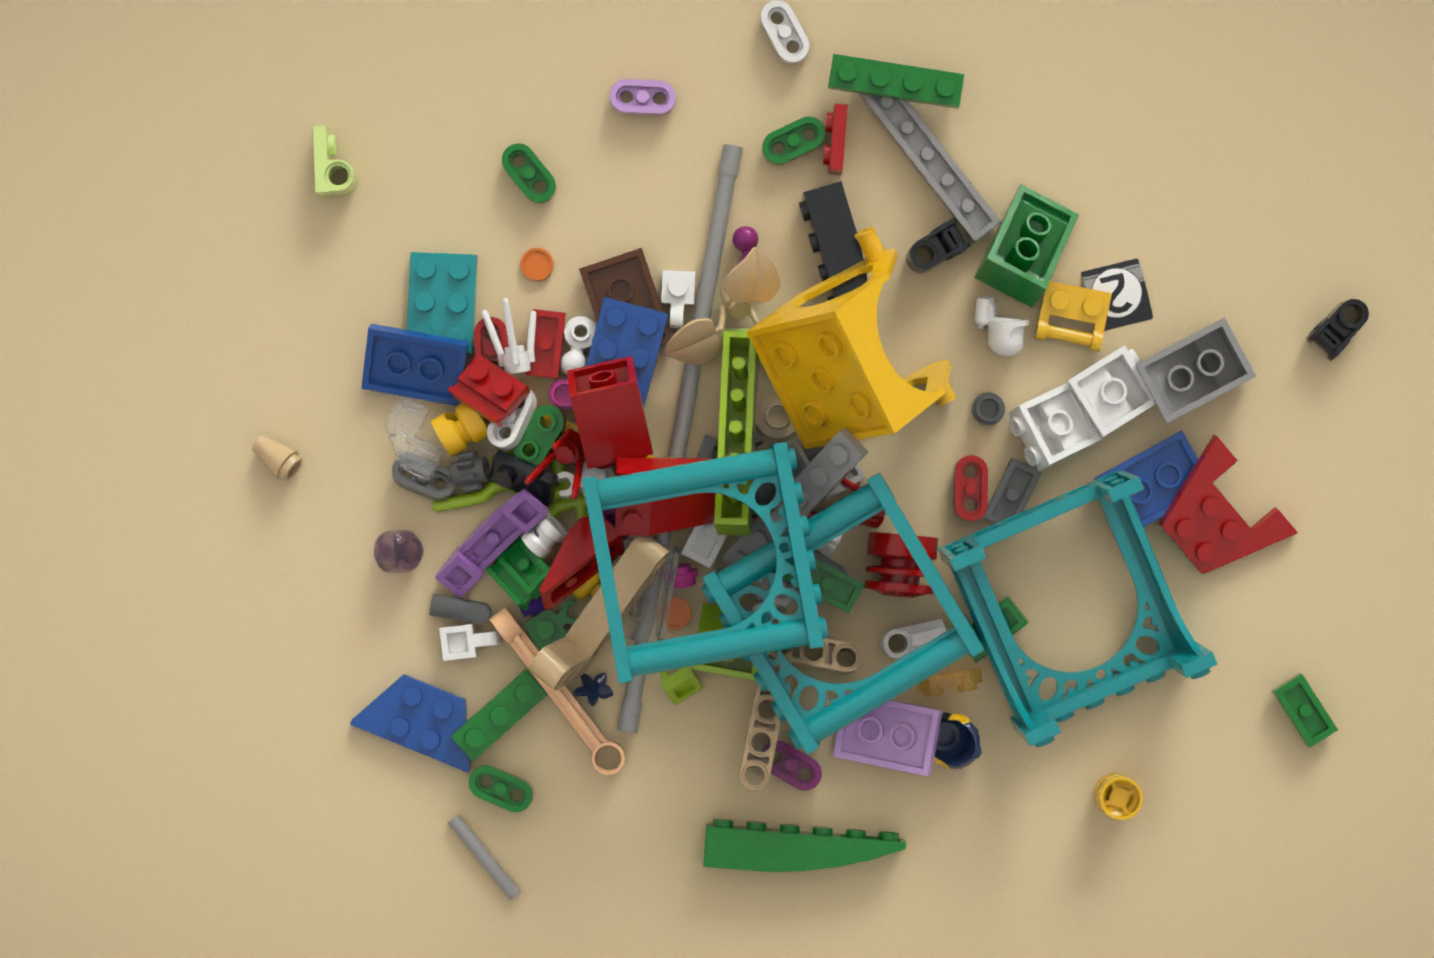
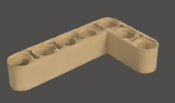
M637 536L613 568L622 621L670 554V551L651 536ZM601 586L565 637L542 648L528 667V670L553 690H557L581 677L611 638Z
M830 638L823 639L824 646L819 647L822 656L816 661H811L805 657V646L789 648L784 653V656L792 665L839 675L853 673L861 662L860 650L854 644ZM842 650L849 651L854 657L853 665L850 667L840 666L836 660L837 653ZM774 651L769 652L768 656L771 659H776L778 653ZM781 664L774 666L777 671H779ZM790 675L786 677L785 683H788ZM758 683L756 685L739 770V782L749 792L762 790L769 781L781 723L777 715L772 719H764L759 715L758 706L761 703H772L775 700L770 691L767 689L763 692ZM758 734L766 736L770 742L769 749L765 752L755 751L751 745V740L754 736ZM751 767L759 768L763 773L762 783L759 785L749 784L745 779V771Z

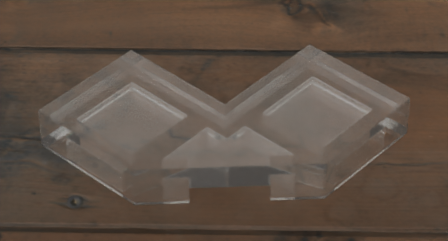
M399 396L385 421V428L393 445L400 468L430 481L445 452L444 449L417 437L429 415L430 408L407 397Z

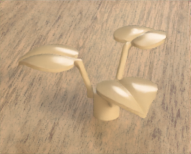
M753 247L749 254L729 272L720 289L724 304L719 306L720 317L718 326L715 328L714 322L708 318H699L687 323L668 341L664 348L665 354L670 358L687 364H705L714 360L723 349V339L718 334L724 330L726 314L735 318H742L748 314L755 325L759 323L760 320L751 306L752 302H767L777 294L780 288V277L772 261L759 249Z

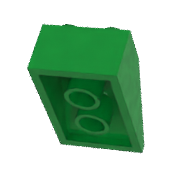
M1020 184L980 262L974 278L1033 307L1047 289L1079 214Z

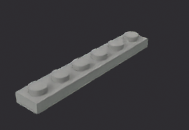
M859 94L973 243L1001 223L908 101Z
M846 427L841 429L794 479V483H801L804 502L798 503L800 517H808L868 453ZM781 501L778 506L770 511L771 520L774 522H779L782 519V516H778V510L782 506ZM760 517L751 526V536L742 535L721 557V560L727 566L773 540L767 526Z

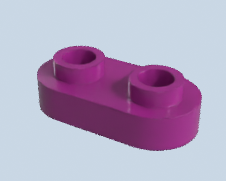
M777 740L775 751L781 753L782 760L778 764L772 763L771 774L798 790L807 791L815 788L822 778V770L818 762L785 742ZM770 742L765 744L760 752L767 751L770 747ZM801 768H807L811 773L810 778L806 781L799 778L798 772Z

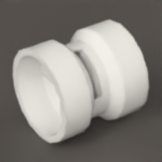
M548 513L537 523L534 529H531L527 534H523L522 540L534 554L542 559H546L553 552V546L556 543H561L566 538L568 532L555 517Z

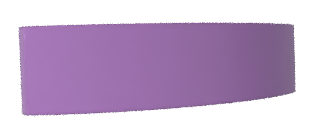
M526 489L521 490L497 508L465 539L440 568L435 578L457 597L461 598L482 577L486 567L523 532L527 534L549 513V509Z

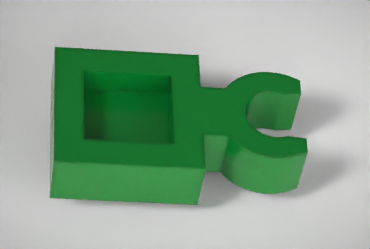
M574 599L566 601L561 607V612L558 614L552 608L549 611H543L523 624L539 651L545 646L565 637L568 632L564 626L575 623L577 618H571L568 615L569 607L576 603Z

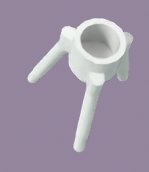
M504 298L502 305L509 347L504 348L505 354L488 311L483 310L481 312L498 356L499 367L504 366V371L509 374L531 371L530 362H535L536 312H530L527 349L525 351L524 345L517 346L509 300Z

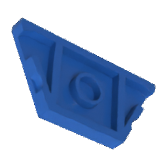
M403 674L351 720L350 725L467 773L470 771V758L450 737L452 733L467 721L465 698Z

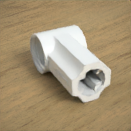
M942 618L889 629L881 635L879 640L880 648L888 657L902 658L946 632V628ZM894 634H899L904 640L903 649L897 653L892 652L888 646L889 638Z

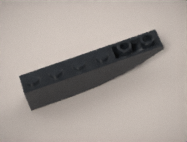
M842 181L803 192V201L798 204L803 221L809 220L813 233L808 234L813 253L819 252L822 265L817 267L823 282L864 261L862 249L855 238L857 231ZM860 274L830 289L832 296L827 297V301L867 282V274Z

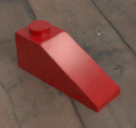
M589 515L580 518L569 530L539 589L544 608L547 611L551 610L599 572ZM603 517L612 562L623 554L625 549L622 535H615V527Z

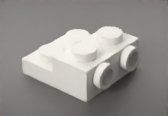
M1125 345L1067 381L1101 437L1106 436L1156 404L1135 366L1141 362L1133 349L1127 350Z
M1068 383L1029 400L1008 413L1011 417L1008 422L1011 432L1015 436L1022 438L1026 446L1024 449L1025 459L1031 466L1036 465L1038 471L1046 469L1102 440L1099 432Z

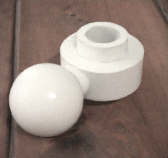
M574 317L565 326L564 338L570 347V351L563 355L560 365L566 375H568L567 370L584 367L587 364L583 351L591 348L596 330L594 322L587 317ZM582 327L586 329L587 334L584 337H577L574 331Z

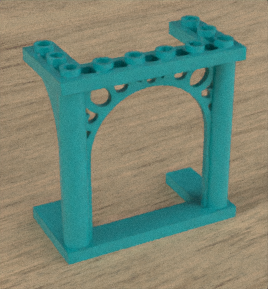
M787 442L773 444L766 450L597 480L596 476L582 478L619 684L632 682L633 677L800 646L810 649L824 646L823 639L828 638L825 617L818 616L817 605L822 604L819 584L812 583L810 571L816 570L813 550H806L804 537L810 536L809 525L806 516L800 517L798 503L804 502L800 482L794 483L792 471L797 468L796 454L794 448L788 449ZM753 479L754 481L749 487L748 494H741L737 484L747 485L746 480ZM764 483H773L776 488L774 499L767 505H758L755 500L757 489ZM730 484L729 489L721 487V485ZM698 493H717L730 496L754 510L767 526L776 551L774 581L769 594L760 607L745 620L728 628L627 646L603 519V510ZM781 501L782 506L778 510V516H782V519L779 522H774L771 520L770 511L778 506ZM785 528L787 529L788 537L780 536ZM781 543L788 544L789 550L786 553H782L779 550ZM792 557L793 565L786 562L785 559ZM785 574L793 576V579H790V583L797 588L798 593L793 589L783 586L782 578ZM779 594H786L792 597L797 604V611L792 615L780 613L774 605L775 597ZM769 611L779 623L772 624V620H769L767 623L762 624L761 618L763 613ZM753 623L755 625L754 628L747 629L750 624Z
M1119 469L938 548L942 561L951 568L1013 713V716L1009 717L1015 731L1029 746L1035 744L1036 747H1042L1055 740L1054 736L1061 733L1057 723L1073 717V711L1082 707L1092 709L1100 706L1105 702V697L1114 693L1117 696L1125 695L1135 689L1134 685L1144 680L1150 683L1163 678L1166 675L1165 671L1173 668L1186 678L1191 676V679H1197L1211 672L1210 668L1217 665L1213 652L1193 639L1180 616L1130 495L1144 490L1139 476ZM1098 499L1135 586L1137 595L1135 623L1125 644L1106 662L1083 671L1065 672L1053 670L1033 661L1015 642L981 564V560L987 558L983 548ZM1150 617L1151 626L1156 625L1157 631L1144 628V620ZM1142 636L1154 638L1158 644L1157 651L1153 654L1140 652L1136 647L1137 639ZM1129 654H1134L1135 657L1140 659L1138 662L1128 661L1129 665L1123 663L1124 657ZM1018 658L1024 661L1021 665L1018 661ZM1034 669L1038 675L1034 677L1031 686H1029L1027 680L1031 678L1026 674V670ZM1104 670L1105 676L1098 679L1096 677L1097 671ZM1053 677L1057 683L1056 691L1051 698L1043 700L1039 696L1040 684L1045 678ZM1069 680H1075L1076 688L1074 689L1071 686L1064 693V683Z
M880 472L867 479L868 483L807 519L810 536L804 537L806 550H817L870 517L885 510L954 627L875 674L850 683H829L814 679L793 666L781 650L777 651L778 657L776 659L769 658V652L742 657L745 662L752 661L758 671L753 674L755 680L763 692L767 689L770 691L775 700L771 703L774 712L780 721L786 718L791 727L788 734L798 750L804 748L807 754L818 749L821 741L966 655L971 654L974 657L984 651L980 638L966 615L961 611ZM785 532V533H783L782 535H780V536H787V537H788L787 532ZM773 540L725 569L719 567L702 578L705 584L701 588L711 604L717 602L723 612L719 615V619L724 628L736 625L754 613L745 610L741 606L740 598L742 595L753 593L759 595L764 601L769 594L775 577V573L772 571L776 569V551ZM781 543L779 550L782 553H786L789 550L788 544ZM792 557L785 559L786 562L793 565ZM766 577L770 582V587L767 590L752 585L756 580L761 584L762 580ZM769 611L764 612L761 620L763 624L771 620ZM752 623L747 627V629L754 628L755 625ZM781 664L778 673L774 666ZM789 675L794 676L798 681V686L795 688L792 696L790 694V682L785 683V679ZM807 686L815 687L818 692L817 704L810 710L803 709L799 701L801 691ZM829 690L834 691L838 698L829 699L832 704L824 707L826 702L825 692ZM845 690H853L849 694L845 695Z

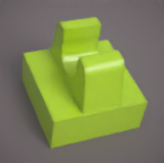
M691 667L680 668L679 671L672 675H669L667 671L660 672L662 678L660 683L675 705L703 689Z

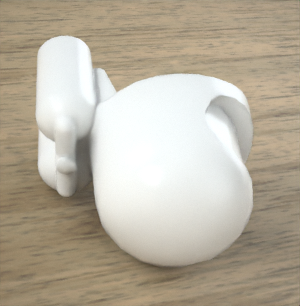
M977 297L975 323L982 330L988 325L987 341L991 351L1000 356H1013L1021 352L1024 347V326L1029 325V319L998 315L994 297Z

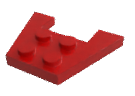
M1213 434L1159 522L1162 529L1201 574L1210 572L1298 534L1276 507L1250 528L1217 489L1213 482L1238 460L1215 434Z

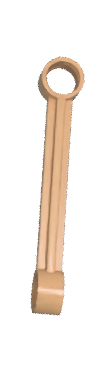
M504 607L492 616L490 621L528 668L539 650L511 611ZM532 673L592 752L591 760L593 767L603 775H613L620 771L625 761V753L622 746L615 741L606 739L566 685L553 690ZM605 746H612L620 752V761L616 768L611 770L601 768L596 759L598 750Z

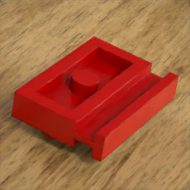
M480 354L457 378L458 382L453 387L450 386L447 389L452 397L499 428L503 425L502 421L505 417H510L530 393L527 385Z

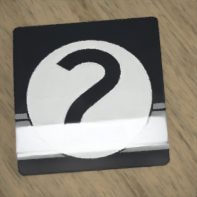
M1137 258L1081 273L1085 288L1112 293L1104 331L1153 318L1143 273Z

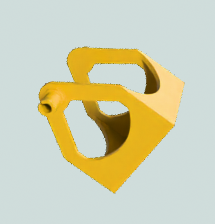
M874 226L867 227L855 234V238L858 240L866 257L864 261L799 293L746 331L805 449L826 446L845 427L857 440L895 434L935 401L937 406H942L956 398V394L948 382L952 369L949 360L932 363L902 379L885 355L878 333L877 305L882 286L890 279L898 254L894 248H883ZM871 272L867 282L846 294L817 305L800 307L805 302L860 274ZM926 384V390L922 391L913 386Z

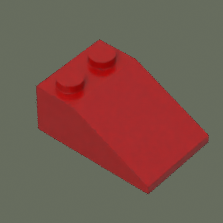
M616 457V476L705 461L711 458ZM716 493L691 494L616 508L615 535L650 536L714 523Z

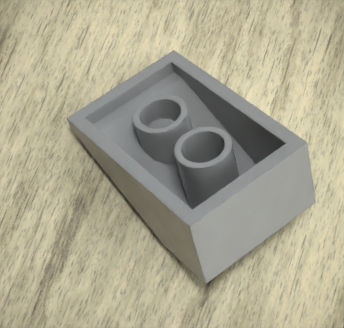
M1225 317L1135 365L1166 424L1256 377Z

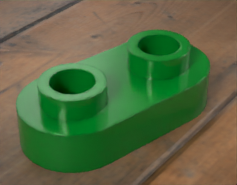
M803 117L769 133L762 144L764 158L773 165H784L818 149L825 138L824 126L814 117ZM807 129L812 130L815 135L809 141L802 137V132ZM778 143L782 144L785 148V151L780 155L775 154L772 150V147Z
M520 143L512 144L506 148L502 155V165L530 201L538 204L551 200L556 192V182L528 146ZM518 156L525 158V164L522 167H515L513 165L514 159ZM537 182H544L546 189L542 193H537L534 191V185Z
M543 405L537 408L520 443L514 448L515 457L538 466L550 454L552 444L559 439L566 427L564 412L554 405ZM546 415H549L553 420L549 428L544 427L542 424V419ZM528 444H532L535 447V453L531 457L525 453V447Z
M479 766L469 777V788L476 797L510 812H521L532 802L533 790L527 781L494 766ZM488 775L491 777L492 785L490 787H483L481 785L480 779L482 776ZM513 789H520L522 791L523 797L521 800L516 801L512 799L511 791Z

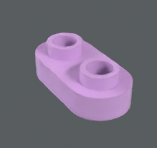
M623 79L612 86L610 101L613 108L622 114L661 116L668 114L674 108L676 95L673 87L664 81ZM625 92L631 93L633 96L632 101L629 103H623L620 100L621 95ZM657 94H663L666 97L665 102L661 105L653 101L654 96Z

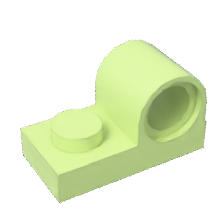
M313 126L315 193L320 197L349 194L357 186V173L344 160H332V155L337 154L336 135H331V131L327 126ZM337 170H346L348 172L347 181L342 185H334L332 181L333 174Z

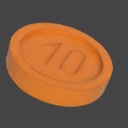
M532 248L525 252L520 263L523 274L532 281L545 280L551 275L554 268L551 255L542 248Z
M670 597L660 605L659 619L669 629H681L691 619V607L683 598Z

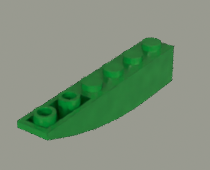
M713 819V824H706L703 867L763 872H796L835 868L873 860L906 849L905 839H899V833L881 831L879 832V837L866 836V831L859 829H846V834H834L833 828L813 826V832L799 831L800 826L795 824H780L779 829L766 828L767 823L747 821L745 827L733 826V820Z

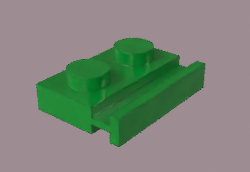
M519 536L496 558L497 562L492 567H486L485 570L512 600L526 611L529 608L527 604L532 599L536 600L541 595L539 589L550 566L542 558L534 554L524 544L522 537Z

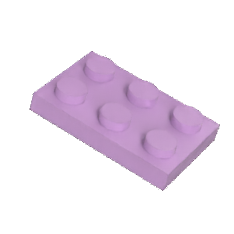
M890 700L837 731L833 757L929 777L932 774L943 710Z

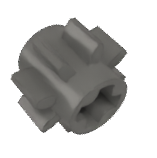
M478 451L458 453L459 461L451 463V476L455 486L463 485L464 492L484 489L483 482L490 480V466L485 456L478 457Z

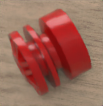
M869 532L867 554L882 559L881 565L867 566L865 571L880 573V581L865 580L864 588L887 596L915 598L927 594L933 595L934 592L930 586L919 585L920 577H924L899 534ZM917 536L932 561L936 560L938 538Z

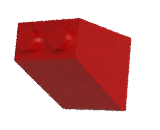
M632 356L567 370L570 400L588 469L611 467L616 463V457L646 458L648 455H653L652 441Z

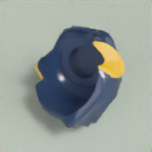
M942 713L934 762L948 770L962 769L970 765L982 754L978 728L970 722L968 717L962 714Z

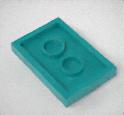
M411 252L407 330L469 341L467 354H473L477 255Z

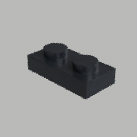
M498 450L492 460L490 481L516 493L526 489L542 504L549 507L555 498L558 476L544 470L529 485H526L524 480L537 466Z

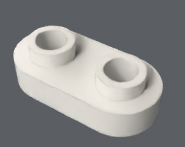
M780 0L771 1L766 4L761 12V24L779 58L787 64L802 62L809 53L810 45L792 8L786 2ZM774 14H780L783 17V22L781 24H774L771 21V17ZM789 43H796L799 50L796 53H790L786 47Z
M530 390V393L525 398L524 406L522 408L517 407L510 417L506 416L500 428L491 422L489 423L487 436L493 445L502 450H510L520 443L537 405V399L532 390ZM511 429V435L504 439L505 431Z

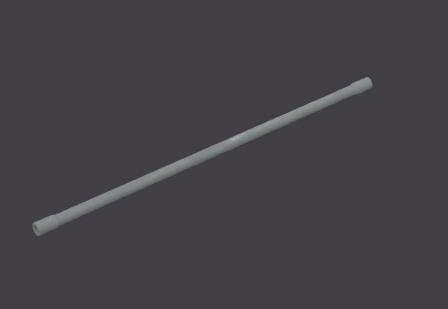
M723 145L718 171V186L693 320L699 318L710 319L734 184L738 176L743 150L739 146ZM685 363L668 458H685L702 364L691 365ZM671 532L654 535V539L668 550ZM666 561L644 590L634 645L652 642ZM645 675L633 677L632 682H627L617 730L637 733Z

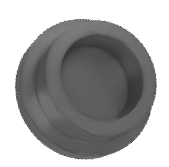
M994 393L980 394L972 403V415L982 425H994L1004 416V402Z

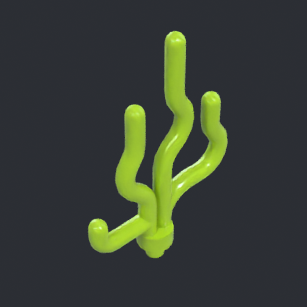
M528 444L525 447V453L530 456L535 452V447L532 444ZM513 450V451H510V452H506V453H508V454H510V455H512V456H515V455H514V450ZM494 455L490 458L491 465ZM557 459L551 462L554 475L566 472L563 463H560ZM490 481L482 490L452 496L445 501H433L432 508L436 512L448 511L487 502L500 491L517 493ZM557 481L560 486H556L554 500L561 499L559 492L568 490L571 482ZM583 490L579 491L576 500L572 498L561 499L554 502L548 508L549 514L556 519L562 513L575 510L577 521L582 517L588 516Z

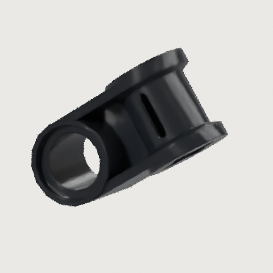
M955 218L943 223L912 245L906 255V261L911 270L917 273H925L944 261H949L972 246L970 242H965L956 227L957 221ZM919 248L926 249L931 255L930 263H919L914 256L915 250Z
M1350 299L1339 303L1327 317L1315 326L1306 339L1309 342L1314 341L1327 353V358L1332 361L1344 350L1351 341V338L1367 322L1369 317L1368 307L1359 299ZM1348 305L1353 306L1358 312V319L1353 324L1347 322L1343 315Z

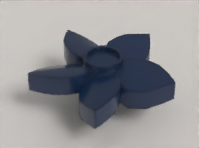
M584 673L581 676V682L584 686H580L573 691V695L587 696L588 703L592 707L598 702L599 697L606 699L613 696L612 689L606 685V673L596 675L594 680Z

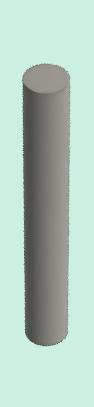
M457 815L448 822L450 827L508 898L512 900L521 891L460 816Z

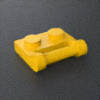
M1050 281L1042 296L1034 339L1045 340V338L1086 345L1089 346V350L1100 351L1112 293ZM1054 315L1093 323L1092 333L1048 325L1049 317Z

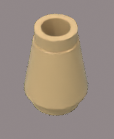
M265 435L260 436L252 447V451L257 454L277 478L291 479L298 472L303 462L298 456V451Z

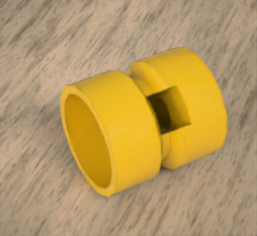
M463 403L455 406L453 414L446 411L430 420L440 441L451 457L467 449L468 442L478 443L488 437V424L484 417Z
M1112 773L1105 775L1098 781L1094 789L1095 804L1102 812L1113 819H1131L1142 807L1143 794L1141 788L1135 781L1123 774Z

